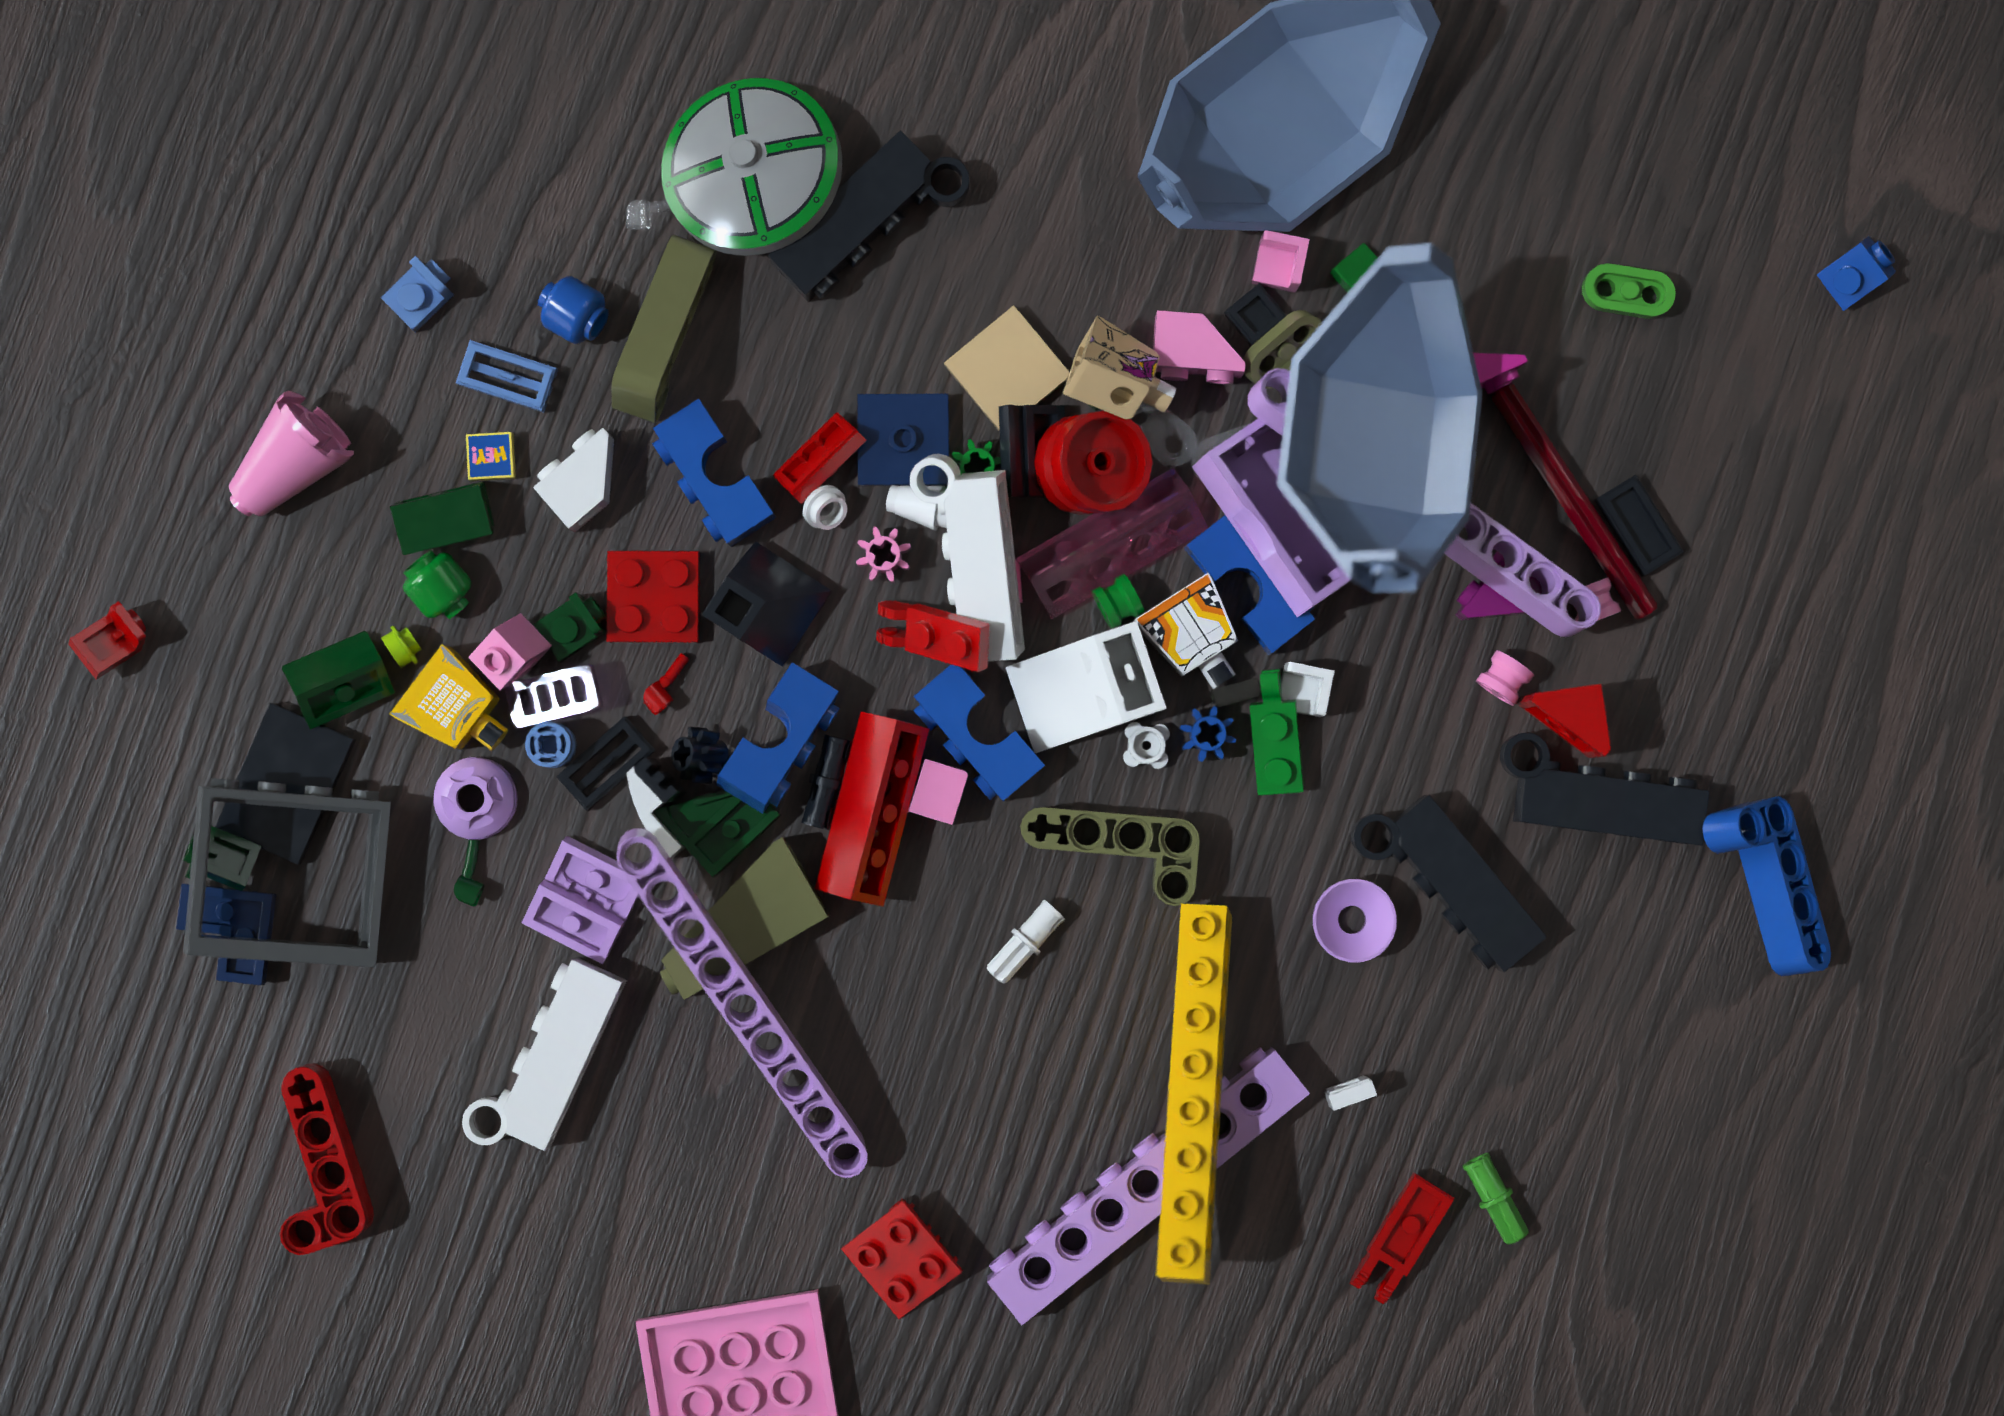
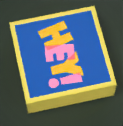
M512 432L466 434L469 481L516 479L514 434Z

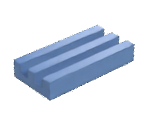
M470 340L456 384L544 413L547 406L546 401L548 395L550 396L552 383L554 378L556 379L558 369ZM476 353L543 374L542 382L474 361ZM472 370L537 391L536 399L469 378L470 371Z

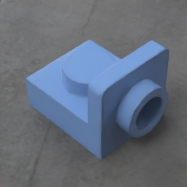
M414 256L409 261L413 267L381 299L416 333L454 294L445 286L451 278L432 259L424 264Z

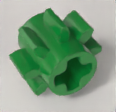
M969 439L967 444L969 451L964 455L959 452L952 453L953 459L960 463L961 474L966 473L964 469L971 466V458L979 457L981 463L989 462L990 467L984 469V472L995 471V467L1001 466V457L993 459L990 454L992 451L991 441L985 445L984 449L975 448L974 442Z

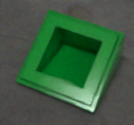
M1362 243L1336 265L1330 272V275L1349 293L1376 262L1378 257L1365 243Z

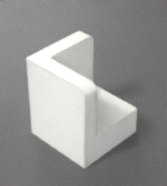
M1294 662L1284 664L1281 679L1282 699H1296L1297 713L1315 717L1325 716L1334 670Z

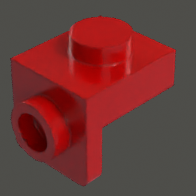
M118 601L110 606L106 616L71 637L68 645L97 680L142 650L146 639V628L135 611L132 609L127 611Z

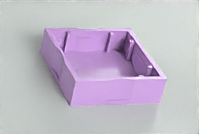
M1256 419L1207 452L1192 468L1296 617H1299L1351 580L1277 486L1282 435L1260 419Z

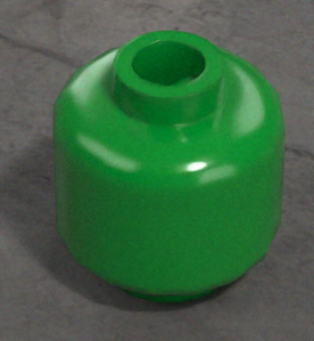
M430 550L403 572L407 577L403 584L404 593L427 618H436L444 614L447 619H451L469 604L465 595L469 592L472 581L448 553L442 552L435 555Z

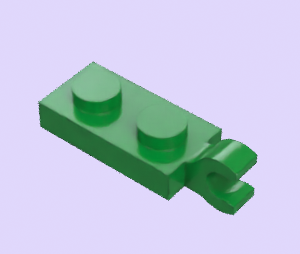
M1280 669L1261 670L1260 686L1263 702L1250 704L1258 796L1304 792L1296 699H1282Z

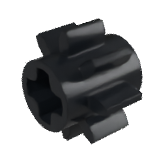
M688 727V737L678 738L672 747V763L678 771H681L680 778L682 780H692L693 783L712 784V774H719L729 759L727 745L722 740H719V731H710L707 728Z

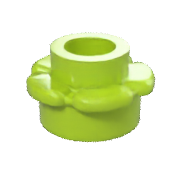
M394 625L391 626L392 631L381 638L400 668H403L412 661L416 665L418 660L414 654L422 650L407 627L398 631Z

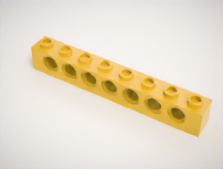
M1181 904L1156 1277L1163 1282L1210 1284L1232 915L1228 907L1223 905Z

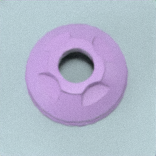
M469 757L451 764L441 774L434 790V807L441 823L450 832L465 839L481 840L498 834L510 823L516 811L518 794L515 782L503 766L487 758ZM466 785H477L484 793V804L475 812H467L459 804V792Z
M1362 879L1339 881L1328 887L1315 904L1313 911L1315 937L1328 954L1346 962L1371 960L1380 955L1389 946L1396 930L1394 905L1389 896L1372 882ZM1356 906L1362 910L1365 922L1360 931L1346 933L1340 928L1338 916L1345 907Z

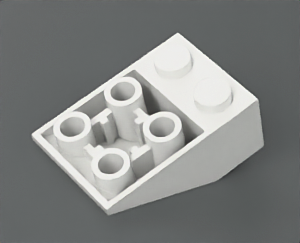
M1137 621L1005 667L1034 753L1166 709Z

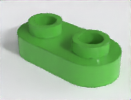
M1609 263L1593 268L1586 275L1582 284L1583 297L1586 303L1593 309L1646 319L1657 318L1667 312L1673 305L1676 296L1672 280L1662 272ZM1599 282H1607L1611 286L1612 293L1610 296L1605 297L1599 294L1597 290ZM1644 289H1651L1655 292V303L1649 304L1643 300L1642 292Z

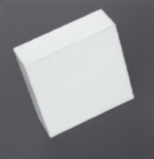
M1364 1075L1326 1088V1091H1324L1328 1105L1333 1111L1377 1096L1372 1080Z

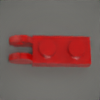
M896 600L878 602L879 616L892 620H906V630H899V628L894 627L877 629L876 641L890 647H905V651L975 672L988 668L989 623L919 603L911 605Z
M1413 1172L1366 1248L1368 1253L1359 1263L1350 1284L1360 1289L1369 1280L1373 1269L1378 1261L1381 1260L1392 1268L1379 1283L1374 1299L1385 1304L1404 1275L1408 1276L1454 1201V1197Z

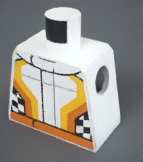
M1206 573L1134 619L1133 622L1137 621L1140 632L1181 677L1199 667L1212 689L1236 675L1221 651L1238 640L1209 573Z

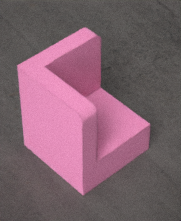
M1265 230L1260 239L1251 284L1257 285L1260 283L1265 287L1296 293L1301 284L1310 239Z
M925 759L909 812L953 825L968 777L967 772Z

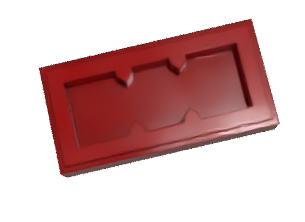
M837 412L772 476L802 504L811 492L819 488L829 477L833 476L839 467L867 440Z

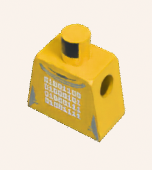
M441 644L389 713L395 719L452 748L461 750L473 737L493 751L508 732L505 726L489 715L500 700L498 695L454 649Z

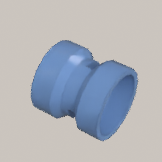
M553 722L539 723L526 736L525 748L527 755L532 762L539 766L549 768L565 766L576 753L577 743L575 735L568 727Z

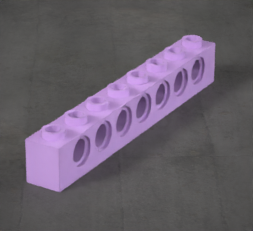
M1259 1047L1239 1063L1243 1070L1230 1081L1225 1076L1222 1077L1220 1112L1228 1116L1229 1125L1227 1130L1219 1135L1217 1168L1310 1094L1272 1047L1266 1052ZM1250 1083L1260 1084L1264 1089L1263 1101L1255 1107H1246L1240 1101L1242 1088ZM1166 1132L1158 1139L1153 1133L1147 1136L1132 1149L1136 1155L1123 1167L1118 1162L1111 1165L1096 1178L1100 1184L1087 1196L1082 1191L1075 1194L1061 1206V1210L1064 1212L1061 1217L1051 1225L1047 1220L1040 1222L1025 1235L1028 1241L1025 1246L1015 1254L1009 1248L989 1264L992 1272L987 1275V1283L1021 1325L1025 1324L1160 1215ZM1150 1170L1157 1175V1185L1151 1192L1140 1193L1132 1187V1179L1137 1172ZM1105 1199L1118 1201L1122 1205L1121 1215L1111 1222H1105L1098 1218L1096 1208L1101 1201ZM1069 1228L1082 1230L1086 1234L1085 1244L1078 1250L1064 1248L1060 1243V1237L1065 1230ZM1033 1257L1046 1259L1051 1266L1049 1273L1041 1279L1029 1277L1024 1271V1266L1029 1259Z

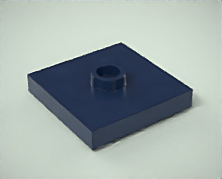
M857 394L858 431L867 440L858 448V486H910V474L918 462L932 454H943L949 457L948 394ZM936 465L925 467L923 480L926 486H948V477L942 468Z

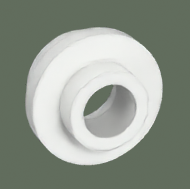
M824 485L810 493L803 505L804 519L812 527L824 530L837 527L847 514L844 494L832 485Z

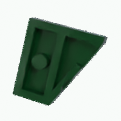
M725 790L701 795L672 806L658 808L653 813L713 878H716L782 816L771 803L762 814Z

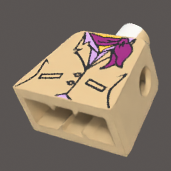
M1097 315L1076 351L1063 394L1121 418L1132 419L1142 402L1164 413L1175 395L1176 387L1154 377L1160 358L1156 351Z

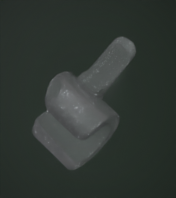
M644 200L632 201L626 208L627 229L643 230L651 228V214H659L671 210L667 200L651 203Z

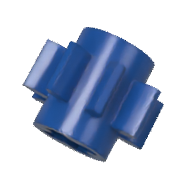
M1212 706L1209 710V715L1203 718L1198 710L1193 709L1191 713L1195 722L1192 726L1180 725L1179 727L1181 731L1189 733L1190 741L1186 742L1182 749L1187 750L1193 746L1198 749L1199 762H1203L1207 752L1212 750L1217 758L1223 759L1224 753L1220 746L1224 742H1236L1234 737L1226 735L1225 727L1231 725L1233 719H1225L1222 722L1217 719L1216 706ZM1203 721L1208 727L1213 725L1218 727L1219 733L1214 736L1216 744L1213 747L1208 742L1199 743L1196 739V736L1201 732L1199 724Z

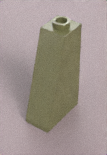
M786 837L775 841L708 910V913L744 965L830 916ZM698 921L684 937H698L704 930L703 925ZM673 947L661 959L665 969L660 971V974L671 994L675 995L680 992L685 1000L702 990L703 987L676 948ZM713 957L704 965L705 970L714 976L724 974L730 967L729 962L721 957Z

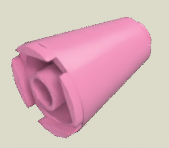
M292 391L283 392L274 404L229 484V490L232 494L230 501L241 513L247 516L252 514L257 516L266 515L346 463L354 455V450H346L351 444L348 436L326 412L318 406L311 412L301 405L306 399L304 396Z

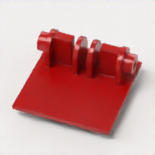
M903 1198L896 1202L889 1209V1212L841 1248L898 1319L902 1318L963 1272L956 1263L958 1261L957 1256L952 1257L943 1244L939 1242L941 1237L938 1234L934 1236L930 1231L932 1226L930 1224L925 1225L924 1221L914 1211L915 1205L912 1202L908 1204Z

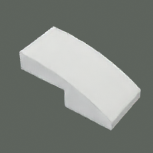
M635 767L627 772V779L637 813L645 829L658 839L669 857L673 859L685 847L653 814L658 808H662L666 802H661L635 774Z

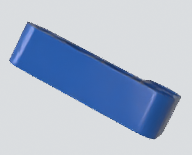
M1771 797L1738 804L1709 814L1703 822L1702 829L1706 845L1717 854L1739 851L1772 969L1780 976L1825 970L1831 960L1830 944L1790 804L1782 797Z

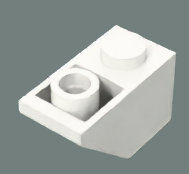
M604 428L600 429L597 433L591 429L579 437L572 445L575 452L562 463L555 459L544 467L537 475L540 482L533 487L567 528L574 533L609 504L614 439Z

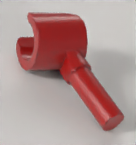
M682 653L679 654L664 676H661L658 681L651 684L644 692V704L654 715L662 712L674 701L665 689L673 683L690 660Z

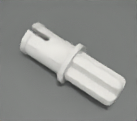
M1043 900L1018 930L1013 928L1011 933L1014 936L987 965L989 973L999 982L1007 983L1033 953L1037 956L1040 954L1039 947L1063 923L1065 918L1047 901Z

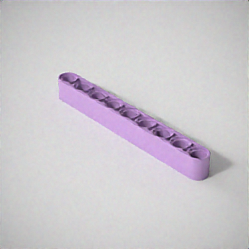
M1276 368L1267 372L1250 389L1248 406L1258 419L1283 436L1290 371ZM1266 387L1275 388L1282 397V403L1272 401L1266 393ZM1471 503L1469 521L1464 526L1468 533V540L1457 536L1444 553L1560 637L1573 636L1596 623L1601 614V604L1598 597L1590 589ZM1492 549L1499 551L1503 555L1505 567H1501L1494 562ZM1530 576L1540 582L1542 587L1541 595L1531 588L1529 583ZM1567 603L1577 609L1579 614L1578 622L1568 615Z
M634 828L627 831L620 838L617 848V863L627 880L828 1168L835 1175L842 1178H851L858 1175L867 1163V1149L862 1133L658 839L650 831L643 828ZM634 843H642L650 848L652 854L647 861L635 863L626 857V848ZM668 881L677 887L678 892L673 899L662 901L652 894L653 886L658 882ZM687 919H695L703 925L704 930L698 937L686 938L679 933V925ZM713 957H721L729 962L730 967L724 974L714 976L705 970V963ZM739 995H749L756 1001L755 1006L746 1013L735 1011L730 1006V1003ZM766 1032L776 1033L782 1039L780 1044L771 1050L760 1048L756 1041L761 1034ZM792 1069H798L803 1071L807 1078L799 1086H789L782 1081L783 1076ZM824 1106L833 1113L826 1122L815 1123L808 1118L809 1112L816 1107ZM844 1143H850L858 1148L857 1153L850 1159L837 1158L833 1153L839 1145Z

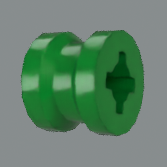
M1124 573L1117 576L1112 585L1106 588L1098 586L1091 590L1096 605L1110 629L1120 627L1122 620L1129 616L1139 617L1145 613L1133 585Z

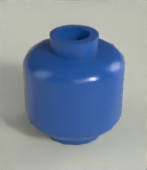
M572 276L564 277L556 284L548 283L538 299V306L542 308L540 316L542 325L574 344H580L587 339L590 341L594 340L600 334L608 319L609 310L605 308L604 295Z

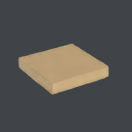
M1014 305L944 362V366L998 430V406L1007 404L1038 405L1065 383L1070 373Z

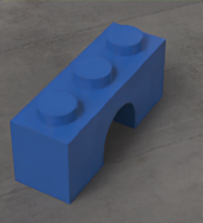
M699 398L653 427V430L659 437L658 440L652 443L666 466L675 462L684 477L678 480L677 483L691 504L699 500L708 516L703 518L702 522L716 543L724 538L726 543L732 547L776 518L749 475L730 486H719L709 481L706 474L707 460L710 454L727 443V440Z
M1226 515L1184 548L1204 575L1206 573L1210 574L1213 582H1216L1223 575L1232 571L1245 572L1254 578L1259 587V600L1255 608L1244 616L1241 621L1268 655L1272 654L1315 620L1310 613L1315 608L1314 606L1299 617H1296Z
M792 662L768 698L765 709L783 722L787 730V738L783 743L773 748H761L742 738L719 773L716 785L762 814L770 803L778 807L791 786V783L785 780L794 765L802 769L816 747L810 743V740L818 728L826 732L837 716L840 708L834 705L839 691Z
M951 664L913 696L920 704L913 711L930 731L938 725L948 736L949 740L943 746L960 766L968 760L979 774L972 780L989 800L998 795L1004 801L1045 766L1016 731L1002 742L994 745L979 743L970 735L967 727L969 713L985 698V695L961 667Z

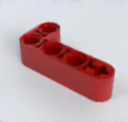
M314 1063L305 1064L289 1071L283 1078L281 1085L283 1099L317 1201V1205L301 1210L287 1218L282 1224L280 1230L281 1243L286 1250L296 1255L309 1254L349 1241L366 1231L374 1218L373 1205L332 1078L324 1067ZM313 1079L316 1088L309 1092H301L298 1084L304 1080ZM322 1101L323 1107L306 1114L305 1107ZM315 1118H322L328 1122L331 1134L327 1141H320L314 1137L311 1125ZM329 1162H336L344 1169L345 1178L341 1185L333 1184L327 1179L325 1169ZM347 1205L357 1211L359 1223L356 1228H348L342 1224L339 1217L342 1206ZM299 1220L308 1221L314 1227L315 1238L313 1242L307 1243L299 1239L296 1234V1225Z

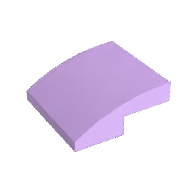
M566 836L560 844L545 879L539 884L522 924L604 964L639 895L621 871L616 860Z

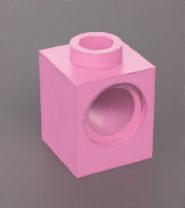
M520 613L495 627L468 658L499 690H502L526 675L552 645Z

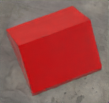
M1601 684L1533 693L1521 696L1516 702L1518 706L1586 757H1605L1611 750Z

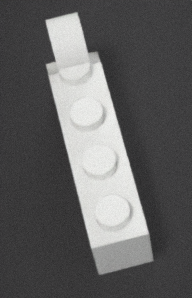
M943 454L929 455L918 462L912 469L910 486L918 499L929 504H937L940 515H945L947 533H943L942 550L945 560L951 561L952 578H949L947 582L950 605H956V613L958 615L990 624L988 661L1017 659L1025 650L1005 470L961 474L958 465L950 457ZM936 465L945 471L948 477V486L944 492H934L925 485L923 471L926 466Z
M580 958L572 959L569 966L564 963L561 964L551 984V988L557 992L550 1008L543 1005L533 1023L531 1030L538 1033L531 1049L523 1047L514 1064L512 1072L518 1074L512 1090L504 1089L499 1099L495 1097L481 1098L473 1102L465 1110L462 1126L464 1133L472 1142L479 1145H491L508 1134L543 1151L551 1147L627 980ZM489 1106L499 1113L501 1127L497 1134L487 1136L481 1134L476 1129L474 1114L479 1107Z

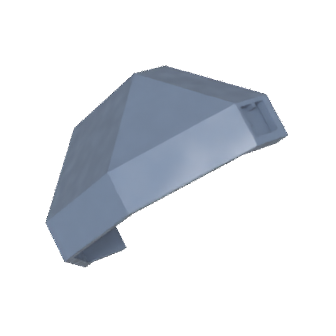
M1279 0L1266 5L1170 80L1137 176L1155 208L1178 229L1267 230L1277 232H1290L1390 154L1441 24L1430 0Z
M1432 243L1388 247L1296 352L1291 361L1277 486L1349 579L1371 592H1416L1469 521L1482 390L1453 260Z

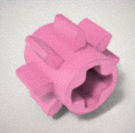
M874 527V539L870 543L864 540H858L857 542L862 549L866 550V557L859 558L856 564L857 566H866L868 564L871 566L870 581L873 582L878 574L882 573L887 575L891 583H894L893 571L898 567L903 570H909L910 568L907 562L901 560V554L908 552L911 546L910 544L898 546L895 542L898 537L897 529L894 528L889 537L881 536L878 528ZM886 544L892 545L891 553L896 557L894 562L885 561L881 567L877 566V558L872 553L875 547L883 549Z

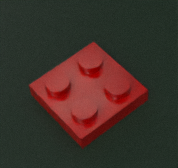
M607 551L606 642L699 643L700 552Z

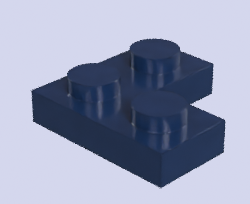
M188 883L181 884L176 924L177 930H185ZM206 886L202 932L229 937L271 939L276 894ZM219 957L216 980L265 985L268 960Z

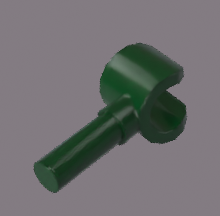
M469 839L464 868L462 869V875L459 876L454 885V895L459 901L475 907L481 898L485 884L472 879L475 873L480 841Z

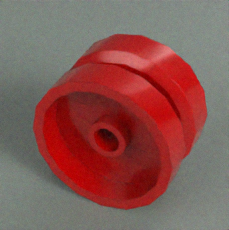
M1106 411L1064 417L1048 427L1038 442L1034 460L1037 482L1045 497L1060 510L1077 515L1124 509L1136 501L1149 483L1153 464L1150 444L1141 427L1131 419H1124Z

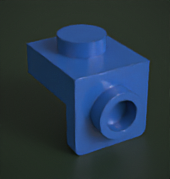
M1868 236L1820 271L1817 276L1844 311L1896 273L1892 266L1895 263V259L1884 243L1881 241L1875 243Z

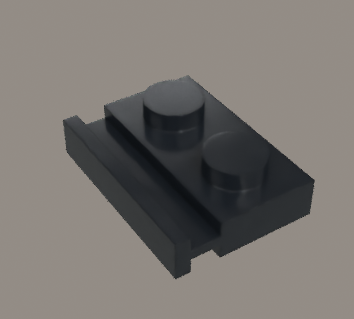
M1013 404L998 406L1001 470H1005L1008 498H1046L1036 478L1034 460L1037 445L1048 427L1065 417V406Z

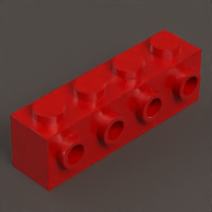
M860 712L815 889L850 900L884 907L929 728L871 713Z

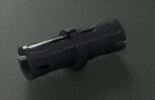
M825 734L815 773H810L808 782L812 783L801 823L830 830L834 807L841 789L845 766L853 741Z

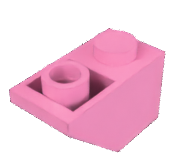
M1157 310L1153 350L1160 356L1156 372H1161V379L1187 381L1188 374L1207 375L1206 382L1233 384L1234 377L1242 378L1245 372V361L1204 314Z

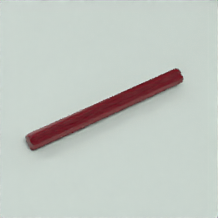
M1509 384L1499 388L1492 394L1493 402L1634 618L1637 620L1643 619L1658 608L1656 601L1515 385Z

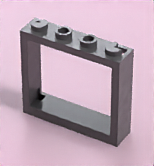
M211 778L210 787L198 786L183 952L190 956L376 967L391 802L379 801L378 791L352 789L351 798L332 797L333 788L305 786L304 794L286 793L287 784L258 782L257 791L239 789V780ZM214 801L369 814L357 945L201 935Z

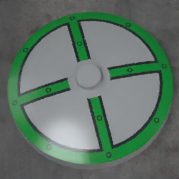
M768 78L742 79L721 85L706 93L694 102L677 121L669 135L663 153L661 165L662 186L665 198L673 214L685 230L696 240L714 250L727 254L760 255L782 249L794 243L812 230L823 218L831 206L840 184L842 151L832 122L823 108L809 94L796 86L779 80Z

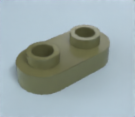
M1297 310L1288 314L1248 349L1243 359L1245 361L1244 374L1256 384L1270 370L1279 368L1290 371L1292 357L1323 322L1305 310ZM1301 327L1300 333L1293 337L1294 332ZM1267 356L1266 362L1260 366L1261 361Z

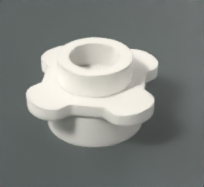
M1138 722L1130 723L1125 729V735L1128 738V749L1123 754L1124 762L1130 767H1136L1138 764H1151L1155 769L1164 767L1168 762V756L1165 753V741L1170 737L1169 729L1163 724H1157L1154 727H1143ZM1149 741L1151 744L1150 749H1143L1142 743Z

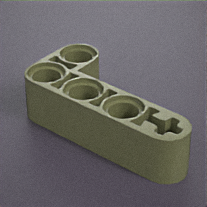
M672 235L669 239L615 369L611 386L612 409L655 424L659 420L668 396L670 373L709 281L717 250L676 235Z
M1045 807L1034 808L1022 818L1020 825L1021 835L1032 847L1154 858L1152 884L1153 891L1158 899L1165 904L1179 906L1188 902L1194 895L1200 841L1196 827L1187 820ZM1043 814L1046 815L1047 823L1061 825L1060 815L1070 816L1066 826L1068 843L1058 844L1060 834L1047 833L1044 841H1037L1035 833L1028 831V823L1036 822L1038 815ZM1084 818L1094 820L1099 826V837L1090 845H1083L1077 842L1073 833L1075 824ZM1128 822L1138 823L1142 826L1145 833L1143 843L1134 849L1126 848L1122 845L1119 838L1120 829ZM1174 826L1184 827L1190 835L1189 846L1182 852H1172L1165 844L1166 833ZM1170 872H1179L1186 879V889L1177 898L1167 897L1162 891V879Z

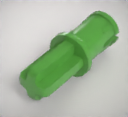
M1481 1154L1463 1164L1462 1167L1466 1170L1482 1200L1479 1203L1480 1208L1487 1209L1503 1241L1507 1245L1522 1240L1528 1234V1228L1510 1196L1513 1194L1512 1188L1505 1187L1490 1159V1154Z

